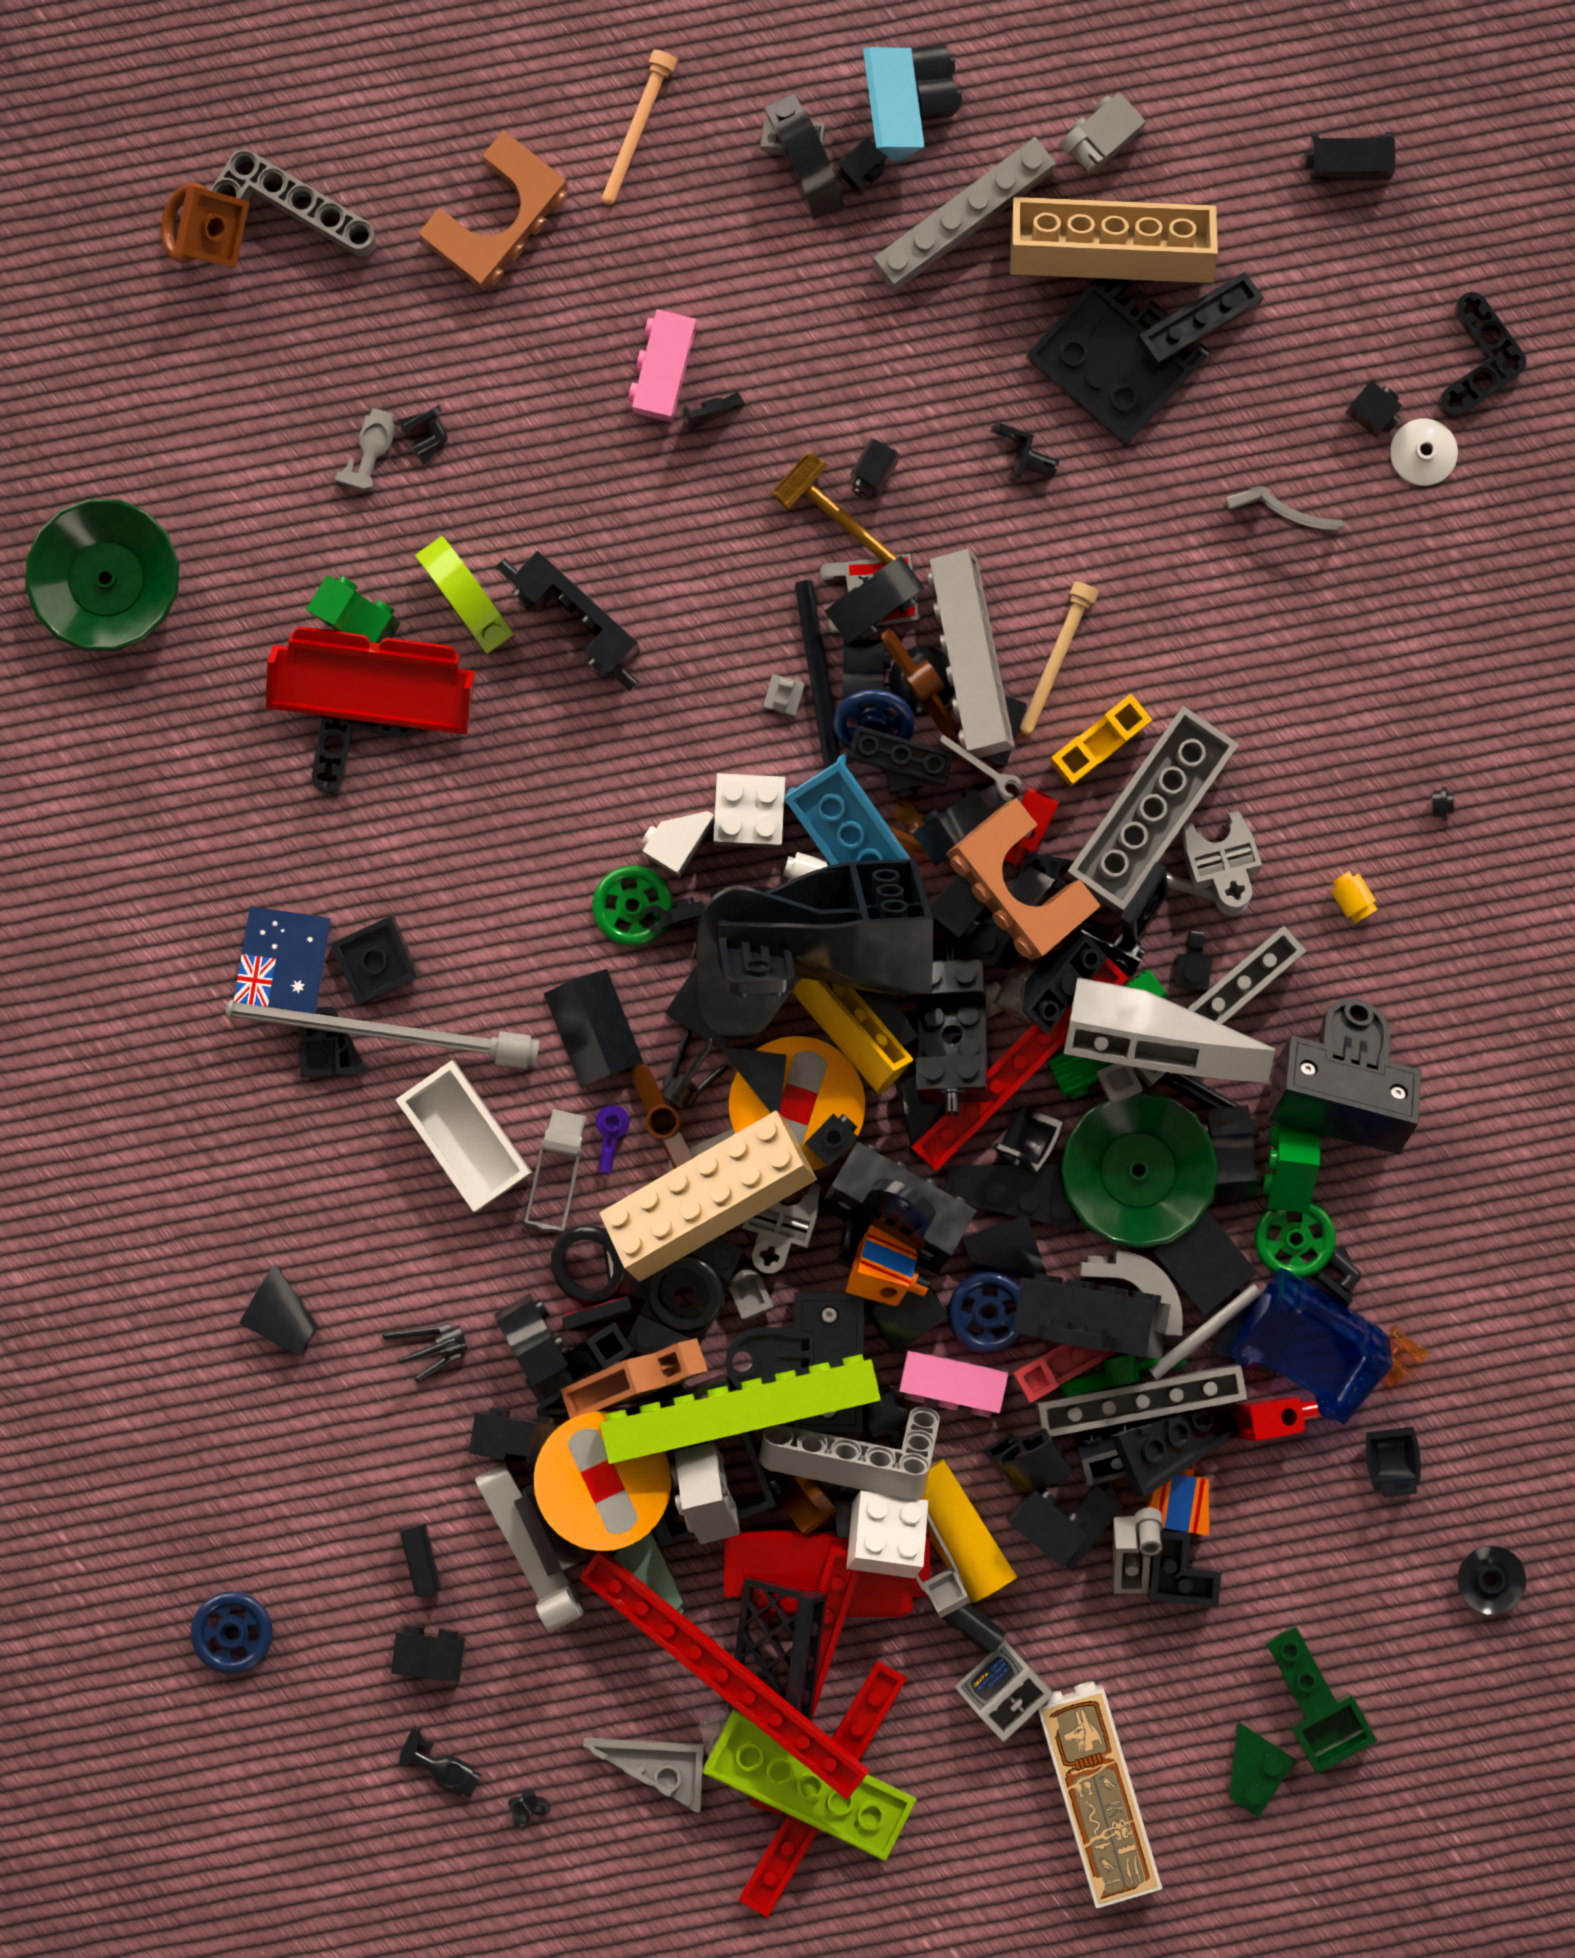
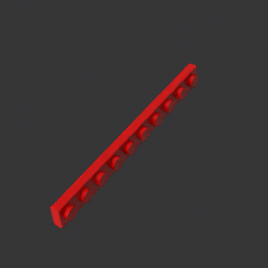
M597 1552L580 1575V1580L846 1800L851 1797L870 1772L866 1766L607 1552Z

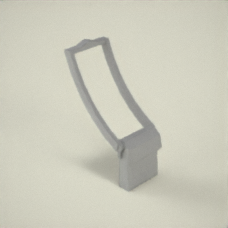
M1264 486L1252 487L1248 491L1231 495L1225 501L1229 511L1261 500L1271 510L1295 523L1326 530H1340L1345 527L1342 520L1313 517L1286 506L1271 495L1269 489Z
M553 1109L549 1127L545 1131V1137L540 1146L524 1226L536 1228L544 1233L556 1232L564 1234L580 1162L581 1140L586 1116ZM544 1150L576 1157L561 1228L529 1221Z
M927 1512V1519L953 1567L925 1582L921 1581L918 1574L915 1577L922 1590L929 1596L938 1615L942 1618L971 1601L963 1587L964 1583L959 1575L958 1567Z

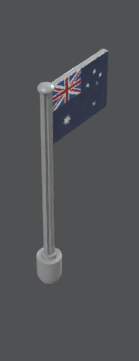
M250 906L235 997L226 1006V1016L230 1020L232 1017L485 1053L489 1054V1057L495 1058V1065L527 1069V1066L536 1067L539 1040L531 1039V1035L499 1031V1038L492 1037V1039L316 1014L331 918Z

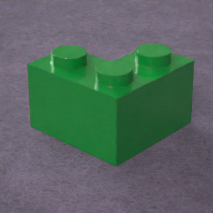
M1277 1123L1276 1126H1270L1268 1146H1273V1149L1269 1151L1267 1167L1271 1172L1270 1174L1264 1173L1262 1194H1267L1268 1209L1308 1214L1320 1168V1134Z

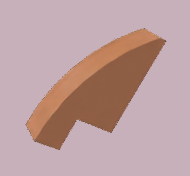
M695 1338L676 1343L656 1353L622 1361L560 1390L569 1418L572 1419L582 1414L606 1411L693 1378L708 1370L698 1340Z

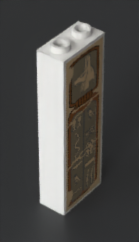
M1094 1681L1075 1686V1692L1063 1696L1061 1691L1053 1692L1054 1695L1038 1709V1714L1093 1902L1097 1909L1161 1890L1162 1885L1104 1688L1101 1684L1095 1686Z

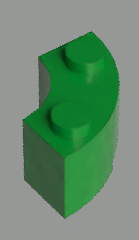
M326 575L306 609L308 612L340 632L363 634L373 643H380L384 638L393 637L401 624L393 616L395 611L393 608L379 600L375 604L355 591L358 587L355 583L343 576L336 580Z

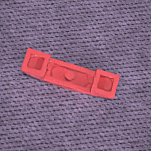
M1062 1343L1013 1372V1375L1026 1399L1031 1403L1060 1387L1059 1385L1102 1362V1360L1120 1352Z

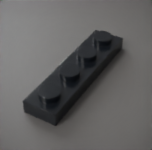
M1243 272L1141 333L1136 341L1154 367H1157L1258 306L1264 297L1246 272Z

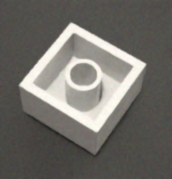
M717 773L714 845L782 848L785 777Z
M860 1491L852 1502L847 1569L915 1578L924 1565L928 1500H909L875 1492Z

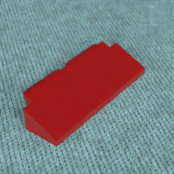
M298 627L291 633L288 646L273 645L267 661L266 709L467 735L475 671L459 669L460 654H457L453 647L447 645L394 638H384L380 643H373L363 634Z
M740 1531V1535L724 1538V1597H741L742 1602L744 1579L748 1577L807 1592L815 1591L831 1544L848 1549L849 1538H838L836 1531H811L806 1536L801 1531ZM926 1532L924 1565L918 1573L922 1582L930 1579V1532ZM860 1571L845 1617H904L909 1612H913V1597L929 1596L922 1590L916 1577L908 1578ZM754 1588L753 1601L758 1609L761 1610L770 1601L763 1590ZM787 1596L780 1601L789 1617L796 1614L798 1599ZM773 1607L763 1614V1617H779Z

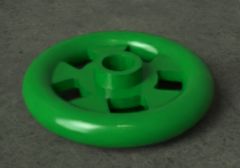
M637 865L623 866L611 871L600 881L593 895L592 912L598 928L610 940L625 946H640L654 941L667 928V926L663 927L657 932H650L649 928L645 929L639 922L647 916V914H644V909L657 905L669 911L673 909V898L665 880L653 870ZM636 879L637 889L623 891L621 881ZM651 887L654 888L659 898L653 904L649 903L648 897L644 893V891ZM608 895L618 896L615 911L606 909ZM631 899L639 902V908L634 912L626 908V903ZM652 913L657 918L652 925H656L660 922V917L657 913ZM619 917L626 922L632 923L628 932L615 927Z
M1311 1202L1308 1214L1301 1213V1223H1287V1213L1291 1211L1267 1208L1258 1220L1254 1234L1255 1249L1264 1266L1275 1275L1292 1280L1309 1278L1320 1272L1331 1259L1336 1245L1334 1225L1328 1214L1320 1206ZM1317 1223L1321 1229L1322 1237L1313 1240L1308 1226ZM1271 1225L1281 1227L1278 1241L1268 1239ZM1294 1232L1299 1233L1302 1237L1301 1243L1296 1246L1292 1245L1289 1240L1290 1235ZM1312 1247L1317 1256L1305 1264L1300 1255L1306 1253ZM1279 1249H1282L1288 1255H1292L1287 1265L1275 1258Z

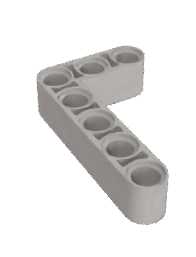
M249 150L235 152L210 189V191L221 194L227 191L236 192V198L249 201L251 196L255 194L359 257L370 255L377 246L376 235L372 226L366 220ZM248 162L254 164V169L250 174L241 175L238 173L239 167L242 164ZM273 180L283 182L282 188L277 192L267 191V185ZM299 198H311L312 202L308 208L304 210L295 208L296 201ZM336 214L340 216L339 223L334 227H327L323 224L328 215ZM357 232H367L369 237L365 243L357 245L352 242V238Z
M916 1407L911 1410L902 1450L785 1425H774L766 1427L763 1431L759 1462L763 1467L771 1471L915 1500L922 1497L925 1493L940 1418L935 1410L928 1407Z
M503 1462L476 1477L475 1481L539 1599L536 1604V1610L547 1631L551 1634L580 1618L585 1608L566 1570L564 1569L548 1576L515 1506L514 1501L525 1495L508 1464Z

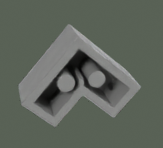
M715 1441L675 1451L676 1465L672 1466L671 1470L676 1486H679L680 1494L675 1495V1502L679 1515H684L688 1532H694L700 1544L740 1535L737 1507L727 1488L724 1459Z

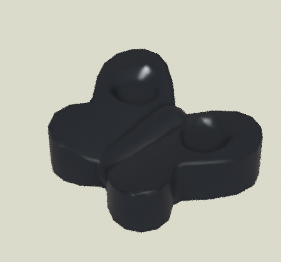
M532 1788L526 1789L521 1797H513L508 1801L512 1820L518 1829L525 1828L530 1820V1816L533 1814L547 1815L551 1810L548 1800L544 1797L536 1796Z

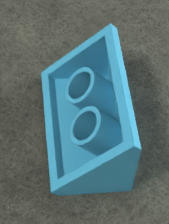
M863 48L876 148L894 162H899L924 148L911 48Z

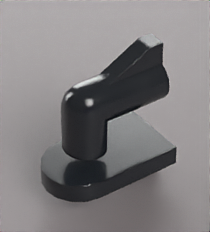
M437 405L425 413L398 419V422L403 431L406 432L443 410L440 405ZM440 420L425 425L430 435L412 444L423 465L430 460L436 448L445 444L448 440V435Z
M1340 1245L1328 1261V1264L1343 1276L1339 1283L1336 1284L1323 1272H1320L1313 1277L1309 1285L1325 1292L1340 1305L1349 1307L1353 1299L1348 1293L1360 1281L1361 1272L1352 1264L1346 1248Z

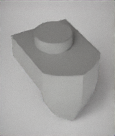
M740 1269L734 1274L728 1286L742 1322L774 1310L762 1277L757 1271Z

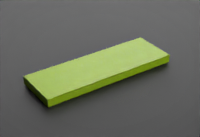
M735 1709L732 1710L702 1770L703 1774L883 1861L887 1860L917 1800L914 1796L869 1774L851 1797L846 1800L746 1716Z

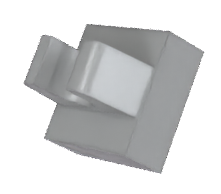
M772 674L763 708L796 717L805 683Z
M1114 1063L1097 1071V1077L1111 1105L1142 1092V1086L1132 1066Z

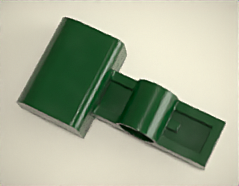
M1295 1625L1265 1641L1281 1671L1285 1683L1304 1714V1717L1291 1723L1289 1726L1316 1774L1377 1742L1353 1695L1349 1692L1335 1700Z

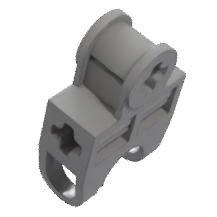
M1238 811L1227 813L1229 832L1227 833V838L1218 843L1205 840L1200 832H1196L1193 823L1183 825L1184 860L1194 891L1211 887L1216 906L1224 915L1238 916L1245 912L1252 896V886L1248 876L1259 874L1262 863L1253 835ZM1233 891L1234 895H1240L1239 900H1235L1231 895L1227 896L1228 892Z
M812 1182L807 1196L804 1195L802 1200L793 1206H786L778 1202L757 1214V1216L777 1221V1224L754 1217L743 1223L742 1229L758 1234L752 1259L759 1271L772 1274L782 1269L791 1244L808 1248L817 1218L820 1184ZM783 1223L803 1230H807V1233L790 1229L781 1225ZM769 1247L775 1248V1254L779 1256V1261H772L770 1266H765L764 1259L759 1257L760 1252L767 1251Z

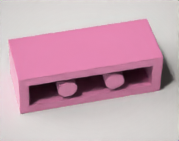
M658 309L654 319L648 318L644 337L649 338L646 351L640 350L636 364V370L641 371L638 383L632 382L628 395V402L633 403L632 410L634 414L673 422L697 328L695 318Z
M907 1350L898 1390L905 1392L904 1399L924 1403L925 1397L939 1400V1407L958 1410L959 1405L972 1407L971 1414L991 1418L992 1412L1000 1413L1008 1372Z

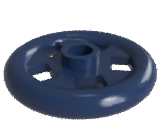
M878 689L859 691L847 697L838 706L833 720L836 736L848 749H850L856 727H847V718H857V725L887 733L890 727H893L899 731L895 736L910 740L915 726L914 715L909 705L899 696ZM873 703L875 708H867L862 711L860 705ZM891 707L898 715L890 718V715L885 711L886 709Z
M981 1272L963 1280L953 1291L948 1304V1322L957 1340L968 1349L984 1354L999 1353L1016 1344L1023 1334L1013 1332L1016 1314L1006 1316L1005 1307L1002 1302L1012 1299L1017 1311L1020 1286L1011 1278L996 1272ZM982 1286H996L997 1296H982ZM967 1296L976 1300L970 1314L961 1310ZM986 1306H991L995 1311L991 1319H985L982 1316V1310ZM971 1321H974L978 1327L983 1329L978 1338L966 1329ZM1004 1323L1009 1331L1004 1336L996 1339L991 1330Z
M230 1591L212 1596L199 1607L191 1625V1641L197 1656L206 1666L220 1673L239 1674L254 1668L264 1659L272 1643L273 1629L268 1612L258 1600L241 1592ZM233 1605L247 1610L244 1619L236 1615H230ZM214 1611L222 1616L215 1629L206 1624ZM248 1625H258V1640L248 1639ZM229 1626L237 1628V1638L227 1636L226 1630ZM212 1637H215L217 1643L222 1647V1650L217 1654H214L206 1644ZM244 1646L247 1656L233 1660L230 1651Z

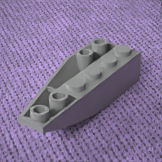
M1077 978L1065 1039L1064 1054L1169 1073L1269 1083L1275 1048L1146 990Z

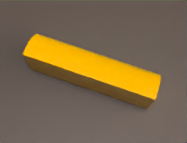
M801 978L791 991L877 1094L886 1092L914 1061L853 988Z
M942 1458L931 1465L925 1493L920 1498L928 1500V1513L958 1567L959 1575L964 1583L963 1587L971 1601L969 1604H972L999 1590L1016 1579L1017 1576L944 1459ZM927 1519L926 1532H930L931 1543L949 1569L953 1566Z

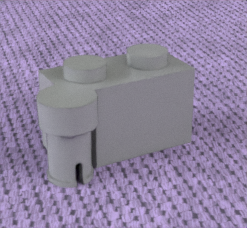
M1120 92L1112 99L1108 95L1104 97L1094 107L1093 110L1096 113L1088 120H1085L1083 117L1079 119L1069 129V134L1059 144L1067 155L1072 154L1087 173L1092 172L1095 174L1144 130L1146 121Z
M1148 1507L1138 1510L1135 1516L1114 1517L1112 1543L1114 1594L1148 1593L1150 1556L1156 1555L1162 1550L1160 1532L1163 1528L1162 1514L1158 1509Z

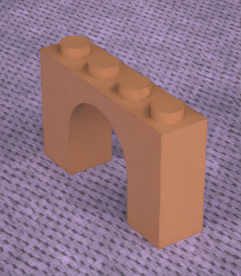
M504 130L482 157L485 165L509 183L519 194L521 205L515 222L502 233L492 236H481L468 231L439 208L418 233L422 243L482 291L488 285L493 287L499 282L504 274L502 268L510 259L515 261L522 254L526 247L523 244L531 233L537 235L547 222V219L544 217L552 208L557 210L568 196L566 192L568 190L567 181Z
M1015 798L1001 806L946 852V854L951 859L950 864L955 872L964 876L972 886L973 895L980 902L985 903L991 910L995 923L1001 929L1006 930L1012 937L1016 950L1022 956L1032 961L1045 955L1096 911L1100 904L1080 879L1066 885L1043 906L1039 907L1025 905L1010 894L1003 880L1002 866L1004 858L1014 844L1037 826V823L1019 800Z

